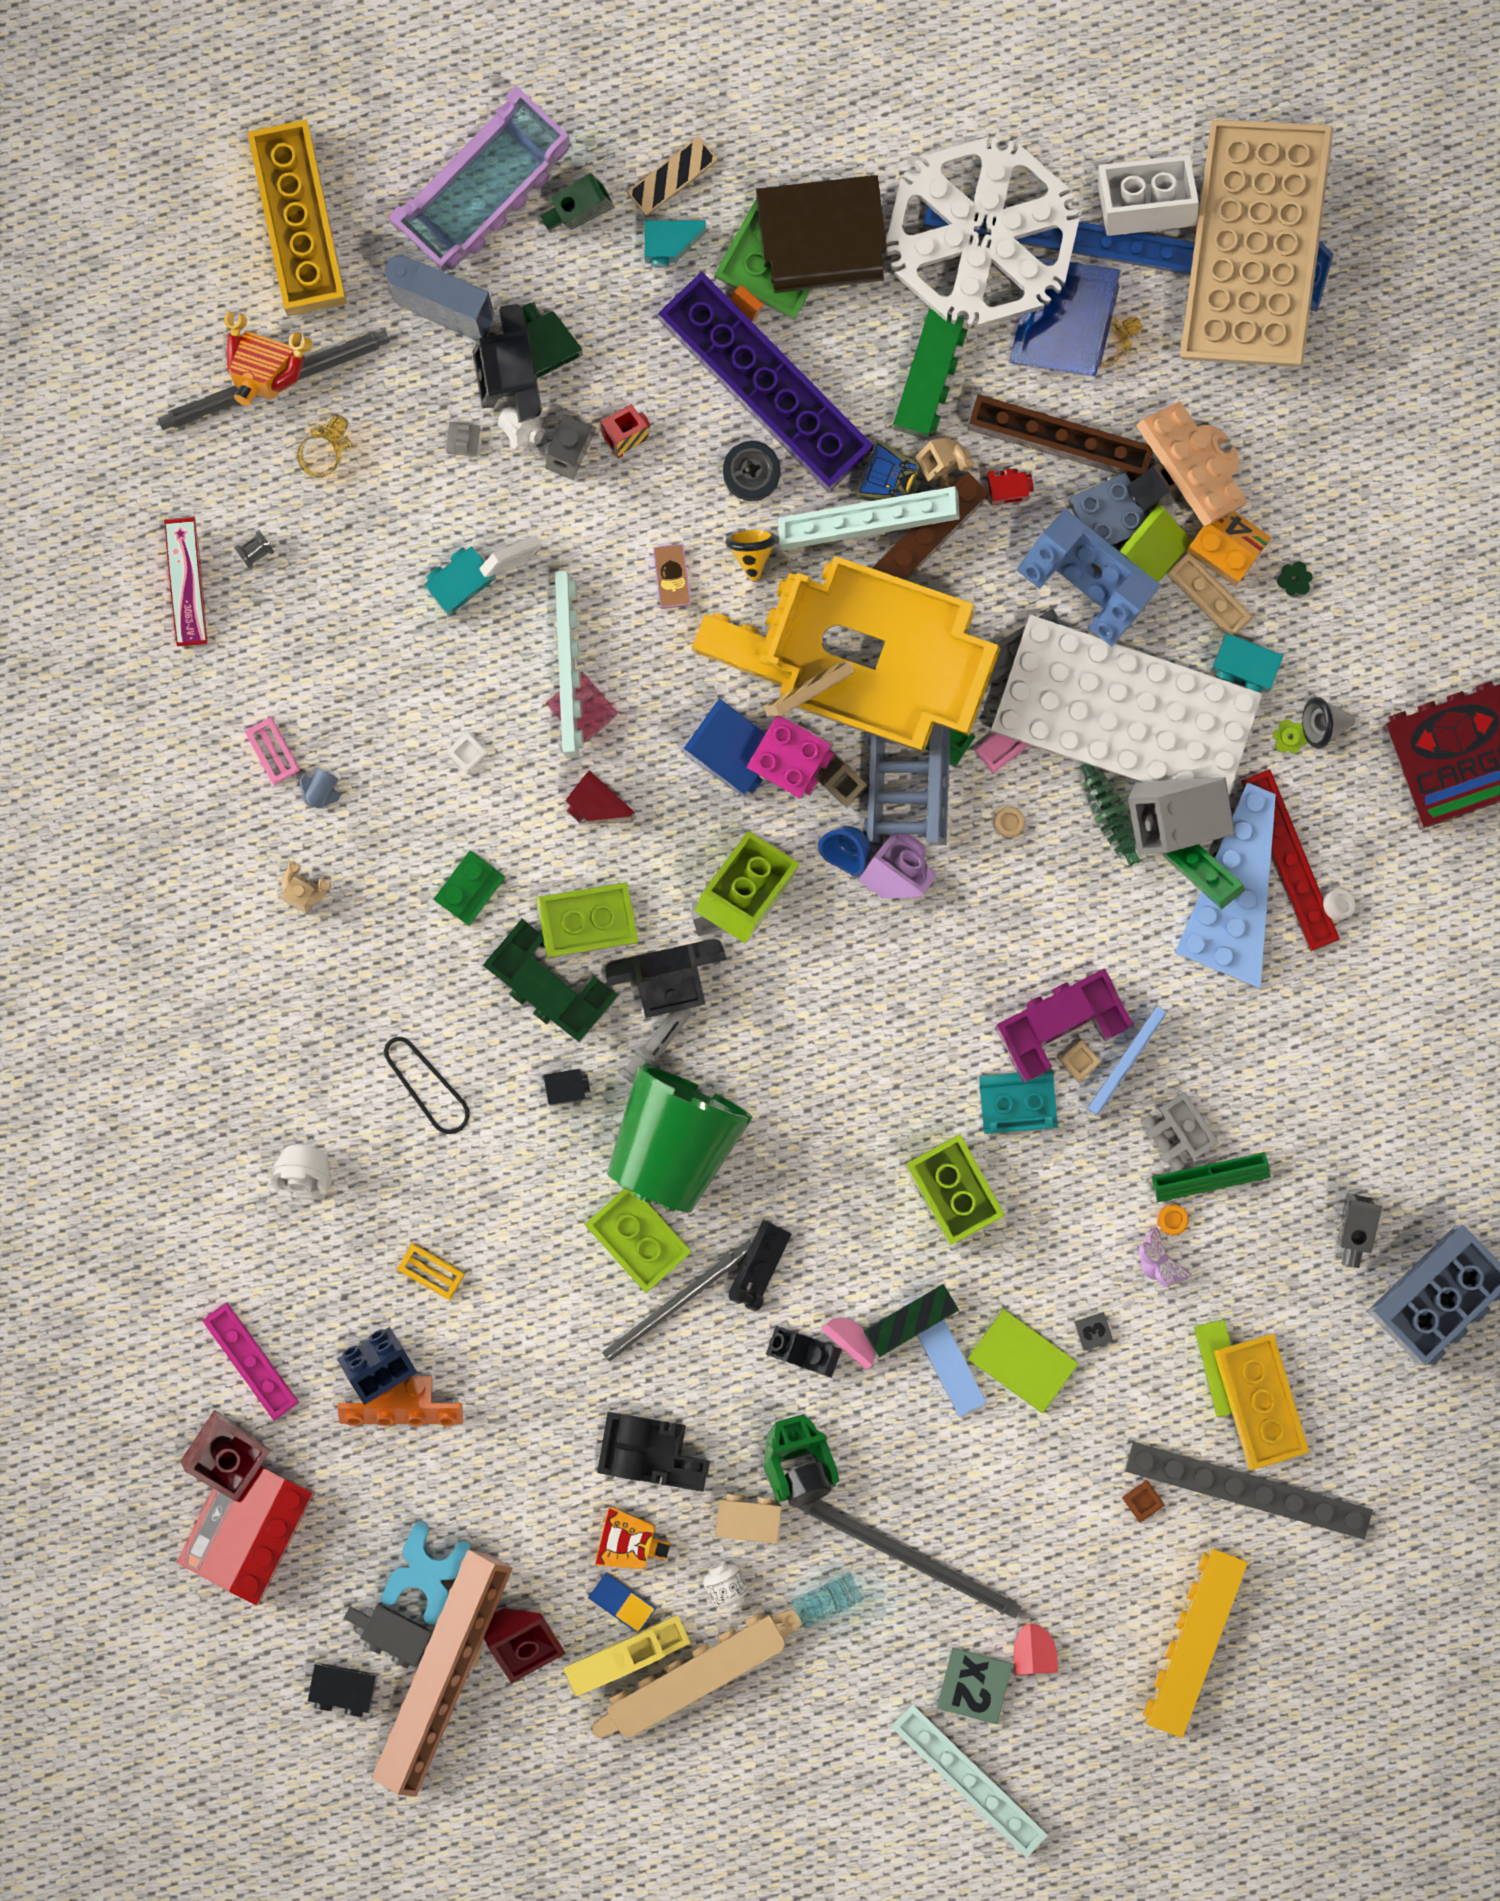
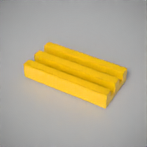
M411 1243L396 1269L448 1300L452 1299L465 1276V1273L414 1243ZM414 1251L456 1275L455 1280L447 1278L411 1257ZM407 1263L413 1264L449 1285L448 1292L407 1269Z

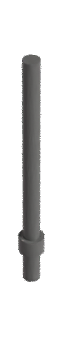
M750 1239L731 1254L727 1252L720 1257L718 1264L605 1349L602 1353L609 1362L726 1272L730 1274L739 1267L738 1263L745 1259L752 1244Z

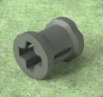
M260 530L255 532V537L242 546L237 545L234 547L249 569L253 567L254 562L266 554L274 553V550Z

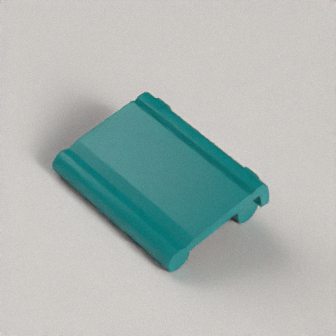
M1053 1069L1023 1084L1017 1072L979 1076L984 1134L993 1135L1004 1132L1059 1128Z

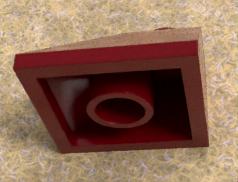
M590 770L565 800L566 804L570 806L566 811L579 823L583 819L588 824L632 823L636 819L635 812Z
M503 1608L493 1614L484 1636L489 1650L511 1684L566 1654L541 1613Z

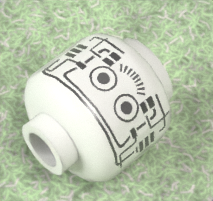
M721 1561L708 1568L709 1573L704 1577L703 1585L714 1606L722 1607L723 1610H729L745 1601L744 1596L748 1593V1585L739 1566L726 1564L725 1561Z

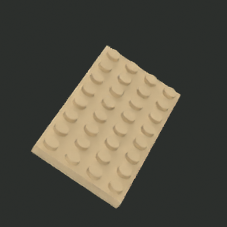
M1211 119L1180 352L1182 360L1303 367L1334 132L1332 125Z

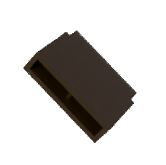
M878 175L756 189V204L764 267L771 268L770 276L774 294L884 281L882 254L886 253L887 245Z

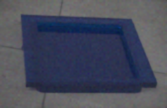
M1036 257L1046 266H1052L1057 262L1055 259ZM1070 262L1064 287L1058 282L1062 287L1061 292L1058 294L1053 289H1046L1045 294L1051 298L1048 305L1044 304V309L1020 315L1009 362L1011 364L1049 369L1051 371L1096 377L1097 370L1102 362L1120 287L1119 278L1121 270Z

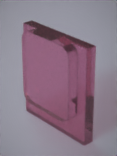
M582 671L580 673L581 688H576V700H581L582 718H577L578 730L583 732V740L585 742L608 725L618 714V711ZM559 691L545 704L561 721Z

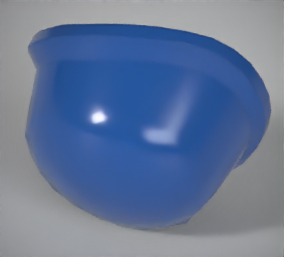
M844 825L823 835L819 840L818 850L826 862L842 869L851 876H859L865 870L866 861L871 853V844L861 830Z

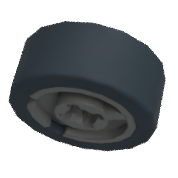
M757 441L742 442L734 446L726 455L723 464L724 482L728 490L737 498L746 501L762 500L771 495L778 486L781 476L780 461L774 450L766 444ZM755 466L757 468L755 477L746 473L747 467Z

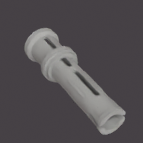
M690 1009L670 1012L644 1047L640 1046L634 1051L636 1055L625 1069L619 1071V1074L633 1084L639 1065L657 1068L660 1062L658 1060L660 1055L694 1013Z

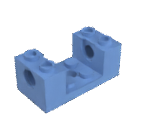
M1066 508L1042 533L1016 569V571L1039 589L1057 571L1103 608L1088 628L1111 647L1135 621L1161 586ZM1091 564L1098 565L1101 568L1102 573L1096 572L1092 568Z

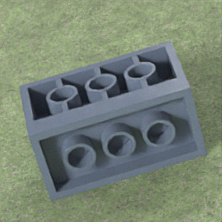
M1456 1225L1375 1302L1367 1312L1418 1365H1435L1446 1354L1443 1349L1449 1343L1452 1344L1454 1342L1456 1344L1468 1333L1465 1327L1471 1321L1479 1322L1491 1310L1488 1305L1493 1300H1500V1262L1464 1225ZM1470 1272L1472 1282L1471 1284H1464L1462 1281L1464 1277L1462 1275L1463 1273ZM1441 1294L1449 1295V1305H1441ZM1419 1315L1427 1316L1426 1327L1418 1326Z

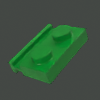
M469 851L433 900L470 927L506 876L498 872L472 851Z

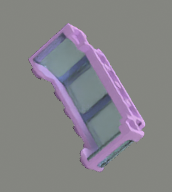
M516 85L505 96L508 101L501 108L498 107L495 110L496 115L413 200L410 198L403 209L398 205L388 216L390 223L414 242L436 263L438 269L442 272L454 269L471 252L473 254L479 252L486 243L484 238L491 231L496 233L505 225L507 214L512 209L518 211L527 202L528 197L526 195L534 187L539 189L547 182L550 177L547 173L570 148L568 146L570 143L569 135Z

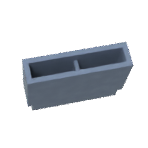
M396 256L388 261L385 267V275L393 298L400 307L475 341L487 336L495 318L488 291L405 256Z

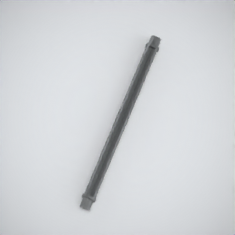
M386 330L375 334L371 332L348 341L341 346H335L305 358L299 380L380 349V346L390 343ZM234 385L206 396L199 401H193L168 411L169 414L158 417L162 430L173 426L174 428L180 427L205 415L213 414L239 404L234 398L238 388Z
M817 1501L794 1506L804 1511L805 1515L809 1514L999 1611L1001 1615L1006 1614L1016 1619L1022 1606L1012 1602L1011 1598H1006Z

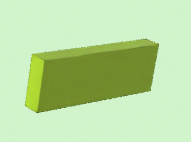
M1225 1319L1195 1326L1194 1330L1216 1417L1232 1414L1214 1354L1215 1350L1231 1346Z

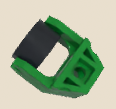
M805 1414L775 1422L766 1438L764 1470L776 1499L779 1502L788 1500L790 1506H801L821 1499L828 1495L833 1487H836V1483L839 1482L838 1470L826 1441L827 1436L819 1432L815 1424ZM809 1454L814 1456L815 1463L798 1467L784 1474L781 1462Z

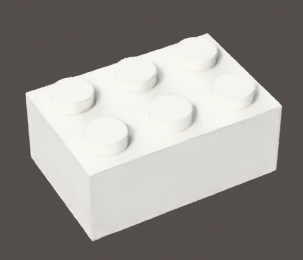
M1190 155L1099 165L1098 191L1107 236L1197 226L1199 201Z

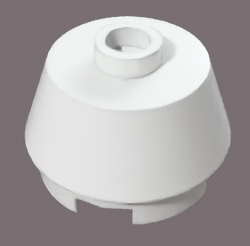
M292 1145L284 1148L271 1169V1175L273 1176L272 1187L278 1192L282 1187L293 1191V1197L298 1199H317L318 1193L326 1195L327 1188L332 1184L327 1155L308 1145Z

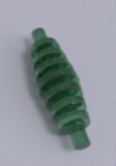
M1081 765L1080 768L1085 776V782L1082 783L1083 789L1092 790L1086 795L1088 802L1097 800V802L1090 806L1091 812L1094 814L1102 811V813L1094 818L1096 824L1100 825L1108 822L1100 830L1103 835L1113 833V835L1107 838V841L1110 845L1119 844L1114 849L1115 853L1125 856L1130 867L1138 865L1141 861L1135 851L1136 841L1135 838L1131 840L1129 838L1134 835L1133 826L1124 828L1131 822L1130 816L1119 817L1127 811L1125 804L1113 806L1121 798L1117 793L1108 796L1114 788L1111 783L1102 784L1107 780L1105 774L1097 773L1093 766Z

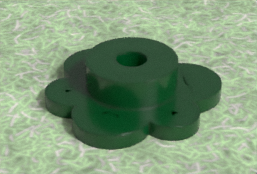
M1298 561L1292 566L1289 564L1283 566L1282 574L1277 578V584L1279 587L1286 589V594L1289 596H1293L1296 593L1305 595L1310 590L1308 582L1312 580L1313 576L1310 572L1306 571V565ZM1296 577L1298 581L1294 582L1292 578Z

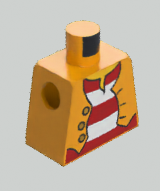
M609 1506L594 1565L645 1569L648 1556L666 1561L671 1542L653 1538L656 1525L618 1508Z

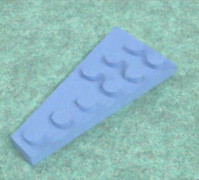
M1247 783L1232 817L1235 833L1223 838L1215 857L1223 867L1243 884L1245 891L1222 910L1201 891L1175 953L1261 989L1276 794Z

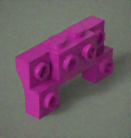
M1105 968L1071 986L1066 982L1052 990L1054 995L1044 1000L1040 996L1025 1004L1027 1009L996 1025L995 1029L1009 1052V1058L1023 1084L1051 1070L1052 1065L1042 1049L1043 1046L1093 1020L1104 1041L1132 1028L1133 1022L1124 1008Z

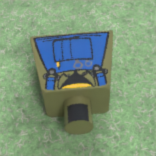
M877 440L855 498L869 501L882 500L930 491L932 485L916 479L920 468L917 462L882 441Z

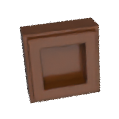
M1145 1480L1122 1497L1139 1523L1165 1506L1148 1480Z

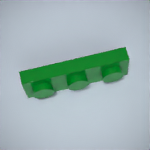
M1199 844L1162 853L1165 859L1221 910L1245 891L1243 884Z

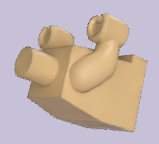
M946 438L931 440L915 456L927 481L934 482L939 478L942 489L953 487L956 484L954 477H948V474L956 471L958 468L960 471H968L974 466L969 451L964 449L959 441Z
M292 860L288 863V869L282 877V889L284 892L280 899L308 915L313 905L320 902L331 888V882H326V879L322 878L319 880L318 885L311 881L307 883L308 879L298 874L301 870V865L298 863L296 865V862Z

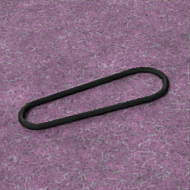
M394 1037L390 1039L385 1045L384 1057L432 1125L439 1132L445 1134H456L463 1130L470 1117L466 1102L407 1038ZM396 1041L406 1043L462 1104L465 1110V1118L459 1127L447 1130L437 1124L391 1060L388 1050L392 1043Z

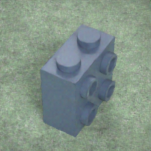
M1126 473L1070 496L1068 500L1074 516L1114 548L1126 543L1150 515L1149 510L1143 512L1141 507L1133 501L1132 493L1127 486L1134 481V478L1129 480Z

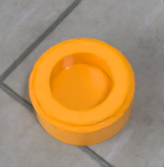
M1171 1204L1160 1210L1157 1223L1162 1232L1173 1236L1181 1234L1186 1230L1189 1217L1183 1207Z

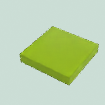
M1157 505L1119 552L1159 583L1189 547L1192 540L1164 507Z

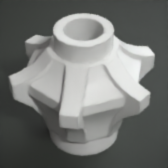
M508 406L501 413L498 420V427L509 437L510 446L515 451L521 446L526 449L531 443L538 444L545 433V429L541 427L540 423L541 414L536 418L518 423L516 409Z

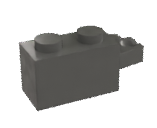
M380 1603L376 1605L374 1610L367 1607L365 1613L349 1607L344 1616L345 1620L358 1626L355 1633L360 1635V1639L366 1641L364 1647L377 1654H380L383 1650L393 1655L391 1661L407 1669L409 1665L415 1667L418 1664L433 1634L432 1630Z

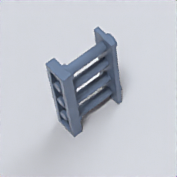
M934 724L927 745H930L929 758H926L925 761H885V742L891 741L867 733V743L870 746L868 819L864 821L863 831L868 838V842L882 845V834H923L926 837L927 843L947 845L951 729ZM884 773H925L928 776V788L924 791H884ZM883 804H924L927 807V819H924L923 822H883Z

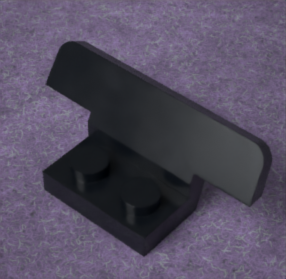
M513 304L501 306L499 309L503 334L479 338L472 353L482 409L494 408L500 397L514 395L518 423L538 417L541 414L542 406L526 313L520 305Z
M709 939L611 961L605 966L607 986L637 980L645 1018L706 1005L697 966L726 960V955L720 940Z

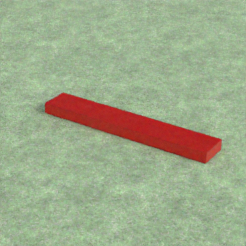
M1271 769L1242 780L1244 789L1246 784L1250 783L1276 794L1271 856L1310 952L1340 940L1332 919L1324 910V899Z

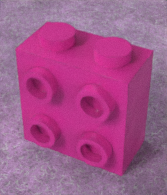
M785 715L775 716L746 768L794 796L804 798L805 794L810 796L819 782V779L815 777L820 768L826 769L835 753L830 750L834 744Z

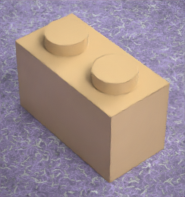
M726 1494V1499H719L715 1537L777 1544L781 1505H775L776 1499L757 1497V1503L744 1501L745 1495Z

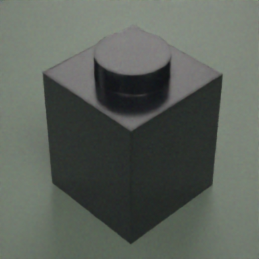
M580 1068L543 1075L549 1106L586 1100L585 1093L591 1092L588 1074L582 1075Z

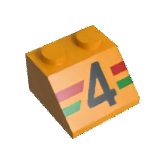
M1234 511L1206 527L1203 526L1186 552H1189L1195 559L1236 587L1272 537Z

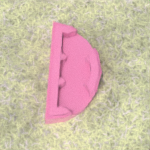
M839 1317L832 1319L821 1328L827 1336L865 1370L872 1366L875 1351L862 1326L851 1319Z

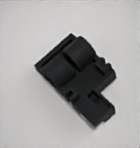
M607 1412L597 1473L660 1484L662 1476L661 1485L704 1492L710 1460L681 1456L686 1429L684 1424L671 1423L669 1431L670 1422Z

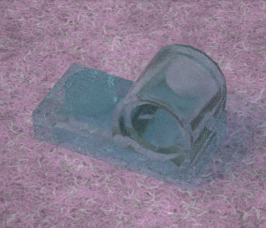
M849 1571L794 1598L791 1602L804 1628H807L855 1606L864 1598Z

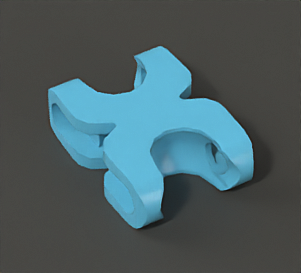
M419 1520L414 1525L403 1547V1557L410 1564V1567H399L392 1572L381 1601L387 1606L393 1605L397 1602L404 1589L409 1587L419 1588L426 1594L428 1600L424 1621L428 1625L434 1626L444 1608L449 1589L443 1580H453L457 1577L463 1558L468 1549L471 1550V1543L465 1540L460 1541L456 1544L449 1557L442 1560L435 1559L427 1553L425 1547L429 1526L426 1522Z

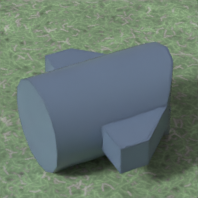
M316 768L312 778L302 774L299 783L304 803L315 808H322L337 802L341 794L334 791L333 788L338 778L319 768Z

